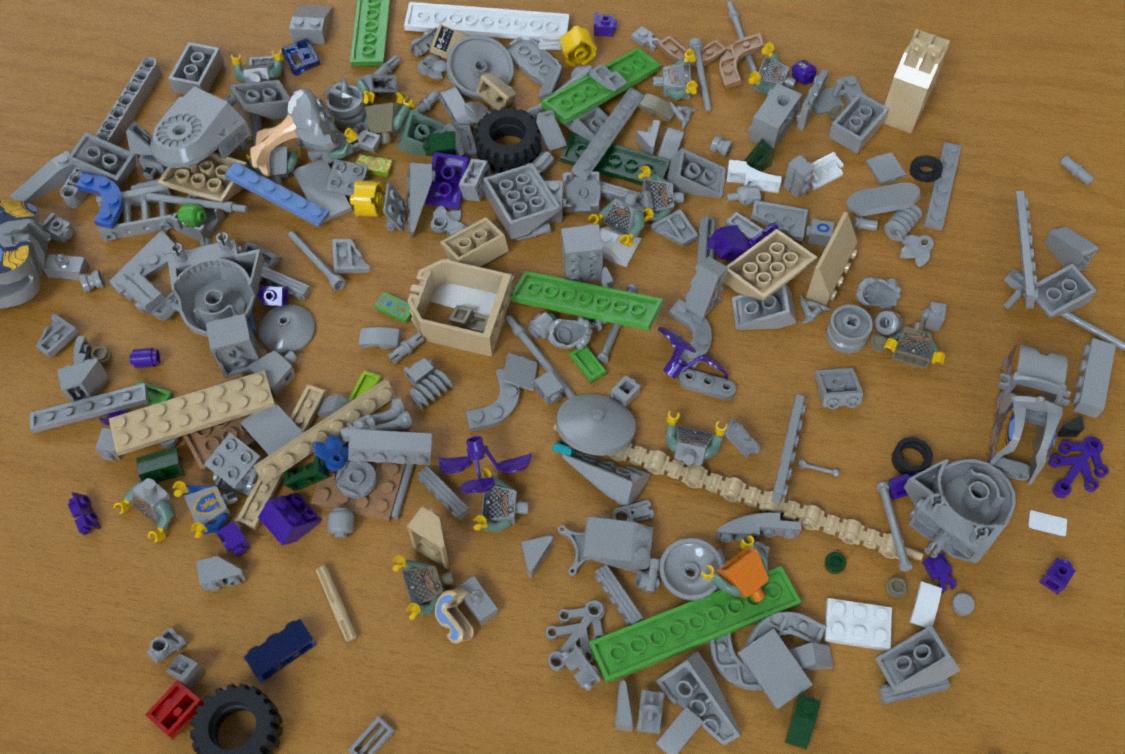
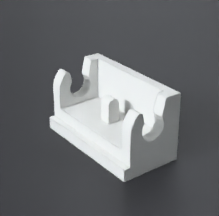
M835 152L811 163L815 167L813 171L814 179L810 182V186L816 190L843 175L840 168L844 165Z

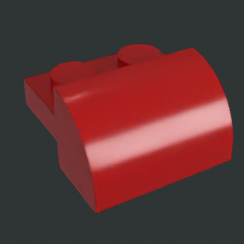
M177 680L145 715L168 737L174 740L197 714L195 710L198 705L203 706L205 703Z

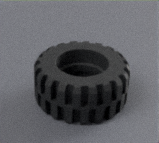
M501 107L500 110L494 109L490 114H485L475 127L474 137L477 157L480 160L488 161L491 171L495 170L496 173H501L524 166L527 163H532L540 155L541 132L536 119H533L531 114H526L522 109L516 110L515 107H510V109ZM504 136H514L521 139L520 142L514 145H500L495 142Z
M235 684L227 685L226 690H223L221 687L214 690V696H206L203 699L206 703L203 706L198 705L195 710L198 713L197 718L193 717L190 724L194 727V730L190 731V739L194 741L191 745L197 754H273V748L279 747L280 741L278 736L282 735L283 729L280 726L282 722L281 716L277 712L278 709L275 704L258 688L254 686L250 688L247 684H240L239 687ZM237 711H250L256 718V728L251 739L237 749L226 750L222 748L218 743V731L222 722L229 715Z

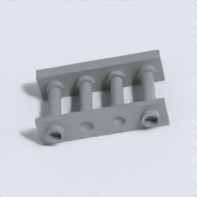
M157 185L121 192L124 201V223L116 224L113 229L106 227L98 228L103 240L111 241L173 229L174 226L170 220L172 215H168L167 202L147 200L146 198L148 192L173 196L171 188ZM96 196V202L101 209L103 199L101 196ZM159 203L160 217L150 218L149 204ZM141 206L142 220L132 222L131 207Z

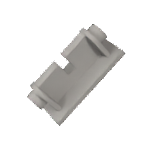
M437 27L432 30H426L421 38H415L411 42L409 52L414 50L416 57H421L428 52L430 48L427 44L431 47Z
M732 418L724 435L746 458H748L750 453H759L761 450L759 442L751 438L750 434L744 429V426Z
M574 644L569 650L561 654L563 657L562 661L570 672L578 668L579 672L574 675V678L582 689L585 688L588 691L593 687V684L596 685L601 681L598 670L595 666L589 664L586 659V653L581 647H577Z

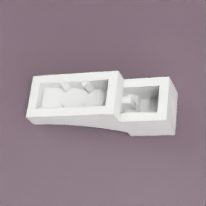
M729 160L726 182L743 183L744 186L757 185L759 191L779 193L781 176L758 171L748 166L746 161Z

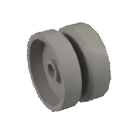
M348 85V94L353 96L352 98L338 97L331 93L326 98L327 107L331 109L334 116V123L336 127L341 129H352L357 123L364 122L366 116V105L363 102L364 97L357 87Z
M843 305L835 309L826 329V339L829 345L838 352L846 354L856 353L863 349L872 331L873 322L871 316L865 309L856 305Z

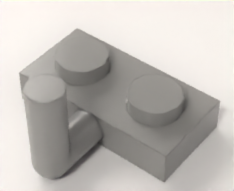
M849 76L841 77L837 80L832 96H844L849 105L860 92L864 93L856 77Z
M1014 268L1004 279L1009 287L1016 289L1004 303V307L1010 309L1022 295L1024 296L1023 275Z
M172 291L151 311L155 318L165 321L171 318L175 311L179 312L178 300L174 292Z

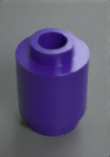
M153 348L134 349L129 355L130 364L134 365L135 368L155 367V365L160 364L159 350H154Z

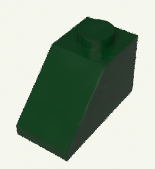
M455 131L430 134L423 141V150H425L426 156H434V152L450 154L456 149Z
M798 694L794 701L784 743L807 749L816 724L820 700Z

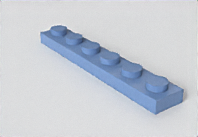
M234 162L225 173L226 179L317 227H320L329 215L328 210L237 162Z

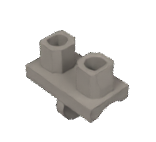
M642 690L637 731L653 734L660 733L664 693Z

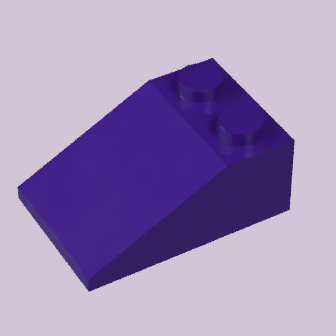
M434 152L432 170H435V180L431 182L424 204L459 210L463 200L459 183L471 160L468 157Z

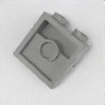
M853 368L815 371L814 378L819 388L818 396L822 407L836 409L839 406L854 408L861 405L863 391Z

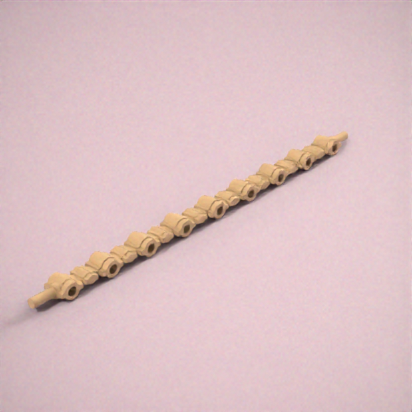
M556 423L553 428L555 431H557ZM632 443L624 450L608 455L615 461L626 462L627 458H630L629 462L634 465L641 466L644 463V469H647L654 475H664V472L667 471V476L673 479H679L681 476L683 477L681 482L690 488L702 489V486L706 485L705 489L709 492L717 493L720 490V496H723L724 499L730 502L737 501L740 503L741 499H745L744 503L748 506L756 507V504H759V510H762L763 513H784L783 517L792 521L798 518V522H801L805 529L819 531L821 526L823 527V532L835 535L836 532L839 533L838 538L847 544L859 545L860 541H863L862 546L873 550L877 546L879 547L878 552L882 553L884 557L899 559L892 533H883L882 537H880V532L868 528L867 532L863 531L865 526L861 525L857 520L843 519L841 523L839 522L840 518L835 515L828 514L827 517H824L825 512L821 511L817 506L804 505L803 509L799 508L800 504L795 501L788 500V503H784L785 498L782 496L779 503L772 502L773 491H765L764 495L760 494L761 490L756 487L750 486L749 490L745 489L747 484L738 478L726 477L725 481H723V476L711 473L708 476V470H705L701 465L692 464L687 465L686 468L680 460L673 459L672 462H669L670 457L662 451L650 450L649 454H647V450L643 447L635 446L632 449ZM905 547L908 557L919 561L922 560V552Z

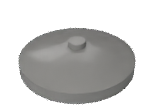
M472 35L460 39L452 46L447 57L446 70L449 80L459 92L474 99H482L476 93L480 77L492 72L509 86L513 76V61L507 49L495 39L483 35Z
M584 394L568 399L559 408L556 418V428L560 437L572 448L591 455H611L624 450L632 442L636 428L634 417L625 406L612 398L596 394Z

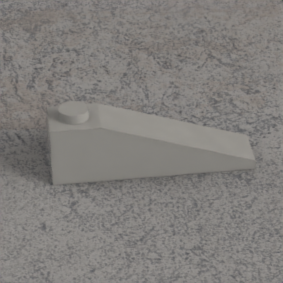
M410 163L407 172V210H410V213H408V237H412L431 182L435 180V170H432V164Z
M576 452L571 456L565 454L562 456L565 461L609 498L616 500V503L620 505H628L636 501L650 478L649 473L628 465H626V469L614 465L615 462L610 460L599 462L597 457L585 453Z
M698 651L656 680L671 702L674 704L678 703L683 709L686 707L703 721V729L723 746L742 735L710 668Z

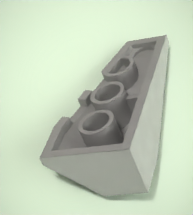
M65 151L50 159L10 195L11 199L32 203L63 186L76 165L67 160V157L70 155L69 152Z

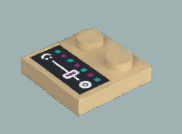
M440 24L429 52L447 59L452 46L468 35Z

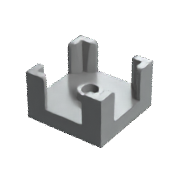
M563 172V182L565 184L563 209L565 214L599 213L601 211V176L599 172H590L591 177H588L586 181L580 177H574L572 172Z
M188 194V196L186 197V198L199 199L198 196H194V195H191V194ZM203 207L206 213L204 224L200 227H185L180 223L177 213L171 216L170 220L177 232L198 241L204 239L205 244V238L210 239L226 218L221 209Z

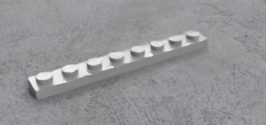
M632 87L628 89L571 170L572 173L585 181L588 179L590 172H593L645 95Z
M1016 191L1015 205L1026 308H1034V301L1038 300V289H1034V286H1037V276L1033 275L1035 273V261L1031 262V259H1034V249L1030 248L1032 246V235H1029L1031 233V222L1027 223L1030 220V211L1026 210L1028 208V198H1025L1024 191Z

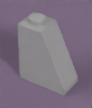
M1066 226L1051 230L1044 242L1063 268L1073 263L1079 271L1086 269L1099 249L1096 245Z

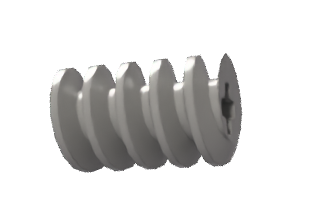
M913 205L910 208L897 210L884 226L886 235L894 241L903 240V237L907 235L915 223L922 217L921 209L917 205Z
M435 370L433 372L434 375H428L427 379L421 381V384H416L415 389L411 388L409 390L413 402L421 410H423L422 404L427 407L429 406L428 399L433 402L436 401L434 395L441 397L440 390L446 393V386L454 387L444 372Z

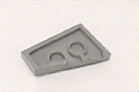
M755 200L751 219L766 226L770 223H775L779 231L802 242L808 209Z

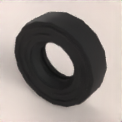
M928 155L916 157L910 165L911 176L920 182L938 180L943 170L942 162L938 158ZM920 167H930V168H932L933 170H932V171H923V170H921V169H919V168H920Z

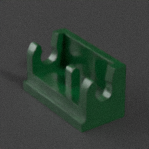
M177 447L136 458L138 476L141 481L150 478L155 483L184 475L182 459L179 457Z
M315 456L312 463L297 469H287L284 471V486L298 491L330 478L329 469L325 466L324 460Z

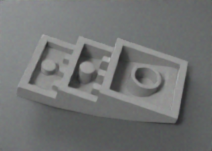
M597 106L569 123L562 124L579 136L592 141L608 119V116Z

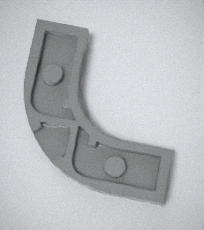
M679 299L669 311L668 316L687 327L692 335L690 344L695 348L696 352L693 353L685 349L680 356L685 361L684 365H687L700 355L708 354L711 346L712 332L705 317L701 318L684 307L685 302ZM699 360L689 368L696 370L702 360Z
M505 368L496 370L500 387L498 399L490 406L466 412L470 432L491 428L503 423L510 417L515 407H517L520 398V387L517 388L515 385L503 382Z
M777 612L757 623L752 629L743 649L773 628L779 637L792 634L809 643L819 644L826 626L803 614Z
M730 634L709 642L712 661L718 672L728 682L742 689L762 691L748 668L735 655Z

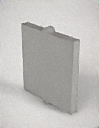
M834 87L821 91L814 106L817 115L829 113L830 109L837 105L845 108L841 96H832Z
M892 152L877 155L875 158L866 160V164L880 185L895 182L897 179L906 177L905 171Z
M508 353L503 382L515 385L517 388L521 387L533 391L537 362L526 359L524 356L520 357Z

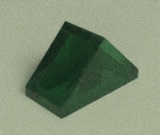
M762 138L744 161L747 162L748 166L762 172L772 165L775 150Z

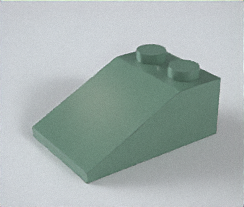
M410 110L403 122L396 148L413 155L426 156L425 150H423V141L430 134L441 133L446 124Z

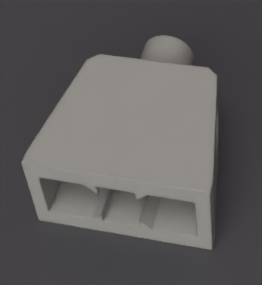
M272 351L250 364L248 368L251 374L265 370L272 395L276 398L295 377L292 364L298 358L292 351H289L283 357L276 351Z

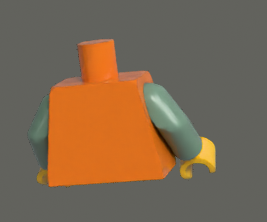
M747 536L746 539L749 544L741 539L740 547L743 550L717 569L718 574H714L713 567L707 565L706 569L711 574L706 575L701 571V577L704 580L712 579V583L718 588L735 597H748L751 595L754 602H759L766 596L761 586L769 580L767 575L768 559L757 545H753L754 538Z

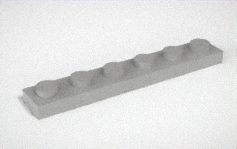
M944 142L939 160L942 162L943 170L941 177L934 181L924 227L942 231L962 147L960 145Z
M143 383L31 412L30 430L36 433L148 404V386Z
M798 394L793 403L771 501L779 503L781 496L785 497L788 490V485L785 484L786 479L789 480L792 468H789V463L793 464L796 452L792 450L793 447H797L799 440L796 432L801 430L803 420H800V415L803 416L806 405L803 404L804 396Z

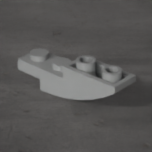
M780 513L747 515L719 527L716 533V540L730 543L743 539L745 543L749 544L746 539L747 536H752L754 542H757L759 535L768 538L783 536L786 539H793L798 537L801 532V522L780 521Z

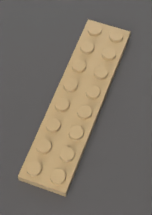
M264 370L109 418L115 451L120 456L275 407V403Z

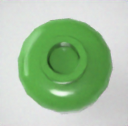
M187 203L178 210V219L185 227H200L206 220L205 210L199 204Z

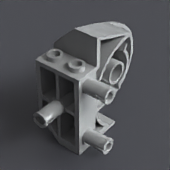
M195 86L183 97L179 96L154 129L150 142V151L156 161L167 167L182 168L201 162L217 148L223 159L229 156L235 149L239 151L245 150L247 148L245 139L251 132L246 120L232 107L237 103V99L233 95L228 94L222 100Z
M222 232L223 237L221 233L217 234L216 240L218 243L212 244L211 239L205 238L206 244H204V239L200 240L201 247L184 250L180 243H176L178 246L176 248L175 243L170 246L172 253L167 254L171 287L178 300L181 317L189 329L196 334L208 337L206 323L229 318L237 314H245L246 318L249 317L255 302L264 263L260 249L243 253L241 245L237 246L235 239L229 240L228 234Z
M946 459L909 478L904 489L915 507L909 515L912 519L908 525L931 541L925 548V552L929 554L934 549L930 555L933 558H936L940 551L943 550L953 558L977 564L1009 523L1008 521L1011 519L1016 506L1015 491L1009 479L1001 470L980 460H960L947 465L949 460Z

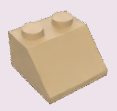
M492 72L480 77L476 93L497 110H500L501 107H506L507 109L514 102L517 95L512 87L507 86L498 75H494Z

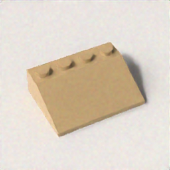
M212 153L201 162L188 167H167L157 183L158 185L204 199L224 203L243 189L242 186L226 179L225 173L234 162L248 168L247 162L230 157L223 159L220 154Z
M847 212L843 213L815 268L806 298L826 306L830 300H834L838 292L835 289L837 286H841L844 280L842 275L843 273L847 274L851 266L849 261L850 259L854 260L858 252L855 249L858 241Z
M776 229L727 265L728 270L724 283L737 293L765 300L815 262L817 256Z

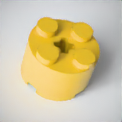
M574 26L560 37V47L567 64L575 67L579 63L586 65L596 57L597 47L589 30L580 26Z
M355 181L354 194L350 196V203L354 205L356 216L379 217L384 214L385 201H383V195H386L383 182Z

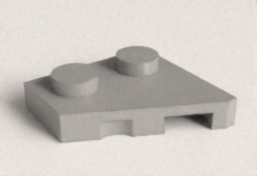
M681 209L650 225L652 231L681 247L699 239L698 234Z
M332 239L334 273H370V266L364 262L361 253L355 248L351 239Z
M55 313L51 316L53 321L50 327H45L42 337L36 344L38 350L50 359L79 333L75 327Z

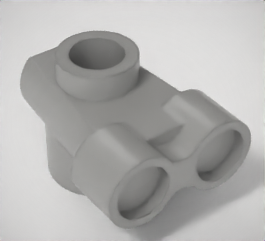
M650 559L649 567L637 572L635 586L641 588L642 592L653 593L655 589H658L660 578L657 577L660 560Z
M169 627L162 633V637L152 640L147 655L158 664L174 651H180L187 644L181 636L177 635Z

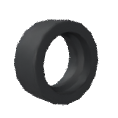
M915 437L902 439L898 442L892 453L894 468L900 474H908L910 477L916 472L928 469L933 461V453L930 446L925 441ZM905 448L917 450L924 459L923 464L917 467L906 464L901 458V451Z

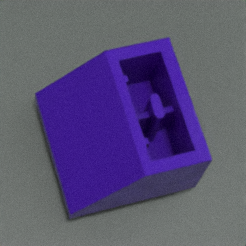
M298 493L268 499L258 516L282 546L297 542L322 521Z

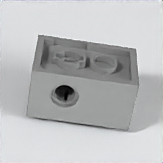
M778 83L773 89L771 88L766 100L753 117L752 124L748 130L750 133L749 140L774 151L797 117L802 94Z
M598 224L561 229V261L565 279L578 282L601 280L603 245Z
M237 314L229 318L216 319L206 323L210 350L224 377L250 372L248 366L259 360L261 356L258 342L246 315Z

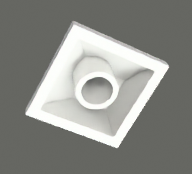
M611 226L602 228L600 235L603 245V258L627 267L641 242V238H633V246L627 247L619 242L623 234Z

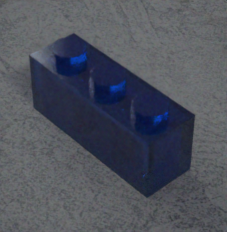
M298 619L297 621L289 622L285 629L279 633L270 635L266 642L260 646L252 647L244 656V659L256 678L262 683L317 644L301 619Z

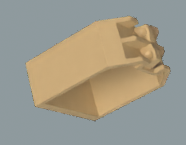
M919 29L915 30L909 46H907L897 68L884 105L889 108L884 124L912 133L935 85L950 46V40Z
M445 259L419 270L416 280H419L420 283L419 285L412 284L411 294L407 303L410 307L409 312L412 315L411 320L417 331L421 334V337L427 342L492 357L511 302L510 295L513 292L512 275ZM445 283H452L497 294L484 333L424 320L434 289Z

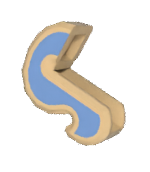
M465 589L445 591L439 596L435 604L437 622L441 626L450 629V632L447 633V638L455 644L469 641L474 636L473 626L457 607L468 594Z

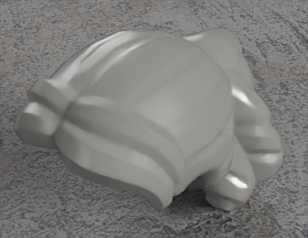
M867 277L859 282L856 297L863 305L880 306L881 309L887 308L891 310L897 305L902 289L898 286L896 279L883 280L877 277Z
M560 318L549 325L548 340L558 348L570 349L576 346L581 350L591 340L593 331L587 318H578L577 321Z

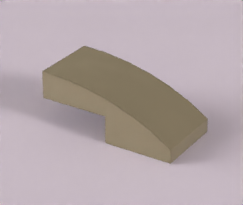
M648 93L645 94L638 105L639 108L650 116L655 113L667 123L675 113L668 101Z
M456 305L448 320L460 328L484 333L489 316L476 314L472 308Z

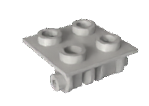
M335 159L325 191L351 196V194H354V183L356 180L368 181L369 174L366 173L369 166Z
M387 183L383 213L388 218L386 227L389 231H394L398 228L403 232L406 222L407 202L390 183Z
M229 433L204 465L235 489L248 471L258 463V459L261 456L232 433Z

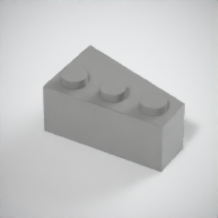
M709 256L703 262L700 261L695 268L696 275L690 282L691 289L685 296L686 303L684 307L704 318L721 301V297L718 294L723 291L721 284L725 282L728 267Z

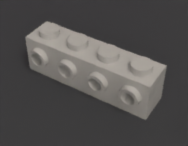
M1092 338L1088 345H1084L1081 355H1084V358L1081 360L1078 371H1081L1075 383V387L1078 388L1072 398L1074 412L1097 418L1104 410L1116 345Z
M350 429L348 461L430 465L432 433Z

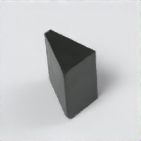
M1079 416L1063 425L1057 436L1078 437L1084 429L1083 417Z

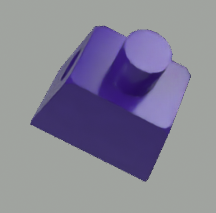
M737 225L718 228L707 241L708 248L714 249L719 259L732 262L751 248Z

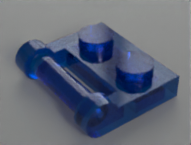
M307 38L284 46L281 49L294 76H299L302 71L321 65L317 54ZM295 52L301 63L296 64L291 53Z

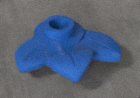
M330 435L326 443L314 442L315 454L325 461V466L329 470L337 471L343 468L345 462L348 461L349 447L343 446V442L338 436Z

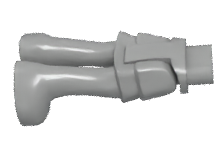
M396 397L392 400L389 410L373 415L367 414L351 424L348 423L347 427L339 429L346 443L349 441L350 429L408 430L412 428V420L409 413L404 410L400 397ZM390 421V422H387V423H384V424L376 425V424H378V423Z

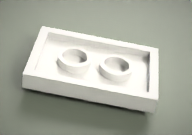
M827 598L824 642L884 651L890 650L892 607Z

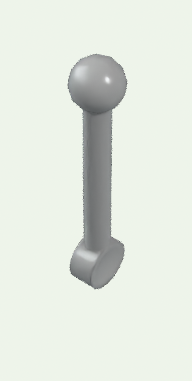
M800 460L798 463L800 469L806 467L830 473L834 477L840 475L838 469L830 470L806 464L804 460Z

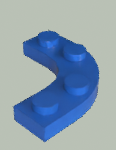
M83 172L76 184L77 189L97 194L103 199L102 207L94 220L96 226L113 229L121 215L124 204L123 196L118 186L107 177Z

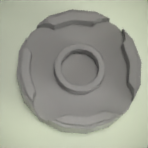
M347 461L336 474V483L340 492L346 497L353 499L363 498L370 494L377 482L376 471L372 464L367 461Z

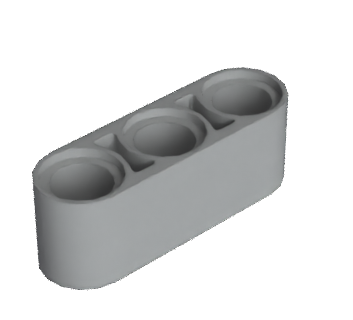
M456 87L439 92L441 102L454 125H474V122L468 120L471 112L464 106L465 102Z

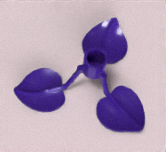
M659 326L658 331H661L662 334L671 340L672 347H676L672 357L669 359L670 361L663 369L667 375L675 379L681 370L685 372L687 368L702 360L723 372L726 379H728L729 376L724 367L717 360L705 354L700 355L684 366L685 361L680 358L682 352L686 349L695 353V348L677 333Z
M473 436L466 440L468 447L467 457H439V468L445 474L458 473L463 471L465 467H469L473 460H475L478 479L464 482L460 486V490L464 494L482 493L491 490L495 486V481L492 477L483 479L481 477L479 460L484 458L485 453L496 469L502 470L503 473H514L526 469L532 454L529 453L517 458L504 460L497 464L489 452L488 446H484L482 437Z

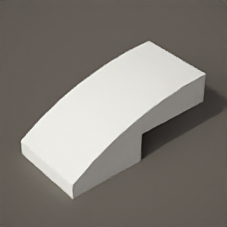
M920 582L909 622L925 628L930 625L933 627L942 588Z

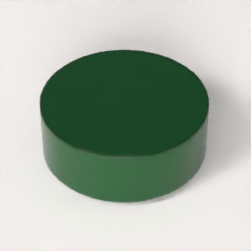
M832 552L827 555L824 566L828 572L839 574L846 567V559L841 553Z

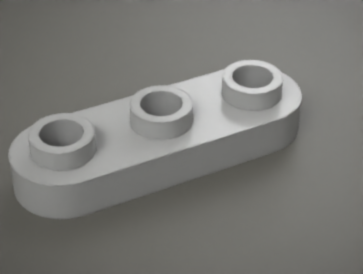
M686 369L685 372L681 371L679 375V384L684 389L722 400H730L735 395L736 387L730 380L692 369Z

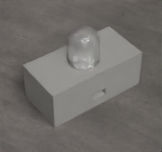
M49 254L43 270L49 278L80 280L79 275L87 274L89 264L84 257Z
M474 576L456 587V589H465L468 592L463 602L481 626L498 615V608Z

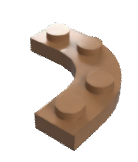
M760 33L734 42L727 48L724 56L721 57L719 68L725 89L742 84L737 65L743 57L761 51L765 47Z
M670 35L657 43V48L675 63L683 57L686 58L685 52L688 48L680 45ZM717 39L702 47L700 52L703 66L712 63L726 53L727 48ZM696 61L688 62V64H690V66L695 67Z

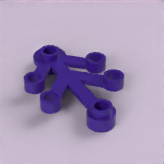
M1087 437L1082 443L1071 444L1069 441H1063L1058 447L1059 452L1062 454L1083 451L1081 456L1061 457L1059 455H1052L1048 460V464L1052 468L1073 465L1063 480L1057 481L1052 487L1053 494L1058 498H1065L1070 494L1071 483L1080 471L1084 478L1085 490L1094 492L1099 487L1098 481L1092 477L1088 464L1090 457L1095 466L1094 474L1098 478H1104L1109 473L1108 467L1103 465L1100 453L1103 451V444L1095 437ZM1053 459L1057 460L1058 464L1054 463Z

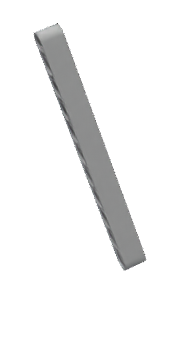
M147 57L142 60L95 137L118 146L161 76V71L155 58ZM77 166L60 191V195L66 205L73 209L79 207L89 193L80 191L76 187L84 172Z

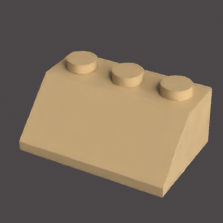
M487 217L440 242L450 261L481 267L509 251L505 235Z
M421 507L407 526L413 548L448 570L450 564L439 514L431 508L427 510Z

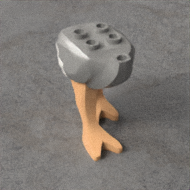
M310 89L294 92V95L288 102V115L283 122L273 128L257 132L256 146L250 148L253 167H259L265 178L269 177L270 152L282 142L292 138H299L305 146L313 151L328 152L336 148L337 136L335 131L337 127L332 120L334 116L329 107L326 108L323 101L317 98Z

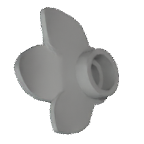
M429 55L425 60H421L417 64L419 73L425 76L428 75L432 79L442 80V72L447 71L446 61L440 60L438 55Z
M467 102L464 104L472 112L468 120L476 124L481 118L483 119L485 114L491 113L483 103Z
M440 206L433 213L434 218L431 222V229L435 233H444L464 225L460 222L461 210L447 212L443 206Z
M907 235L903 237L901 242L905 246L901 250L900 258H915L918 267L925 265L931 257L930 251L934 246L933 239L927 235L920 237ZM921 242H927L928 244L922 245Z

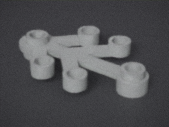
M592 600L587 602L584 608L574 610L562 609L558 613V619L561 623L566 624L572 618H584L579 624L561 627L549 626L546 629V637L549 640H556L558 636L571 634L559 652L550 654L548 664L552 670L560 671L565 667L561 654L569 650L579 639L581 648L586 655L591 656V659L588 661L589 664L593 662L594 656L590 651L587 628L592 622L595 634L593 640L604 636L600 620L605 614V608L601 602ZM591 609H597L598 613L594 615L590 611ZM563 613H566L569 617L567 619H562L561 615ZM554 630L556 635L550 636L548 632ZM558 659L561 661V664L555 666L553 661Z

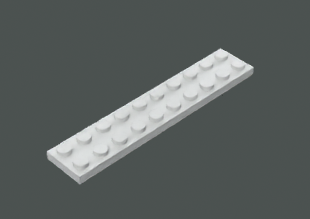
M409 2L404 29L407 31L425 32L428 29L432 30L437 27V32L439 25L442 24L471 36L483 35L510 39L522 37L523 40L532 38L540 41L542 33H567L569 14Z

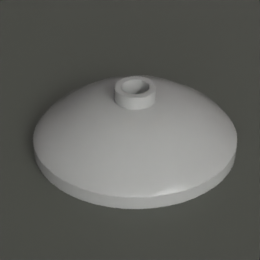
M293 304L277 306L267 312L262 318L258 334L262 344L269 351H276L279 354H287L289 351L295 353L305 348L313 339L315 322L311 313L301 306Z
M695 538L681 539L671 544L663 553L660 561V576L664 586L673 595L684 600H700L708 597L718 588L712 583V579L704 580L701 577V571L706 575L711 574L706 569L707 565H711L714 569V574H718L716 570L723 563L719 553L709 543ZM693 571L694 575L689 576L687 575V572Z

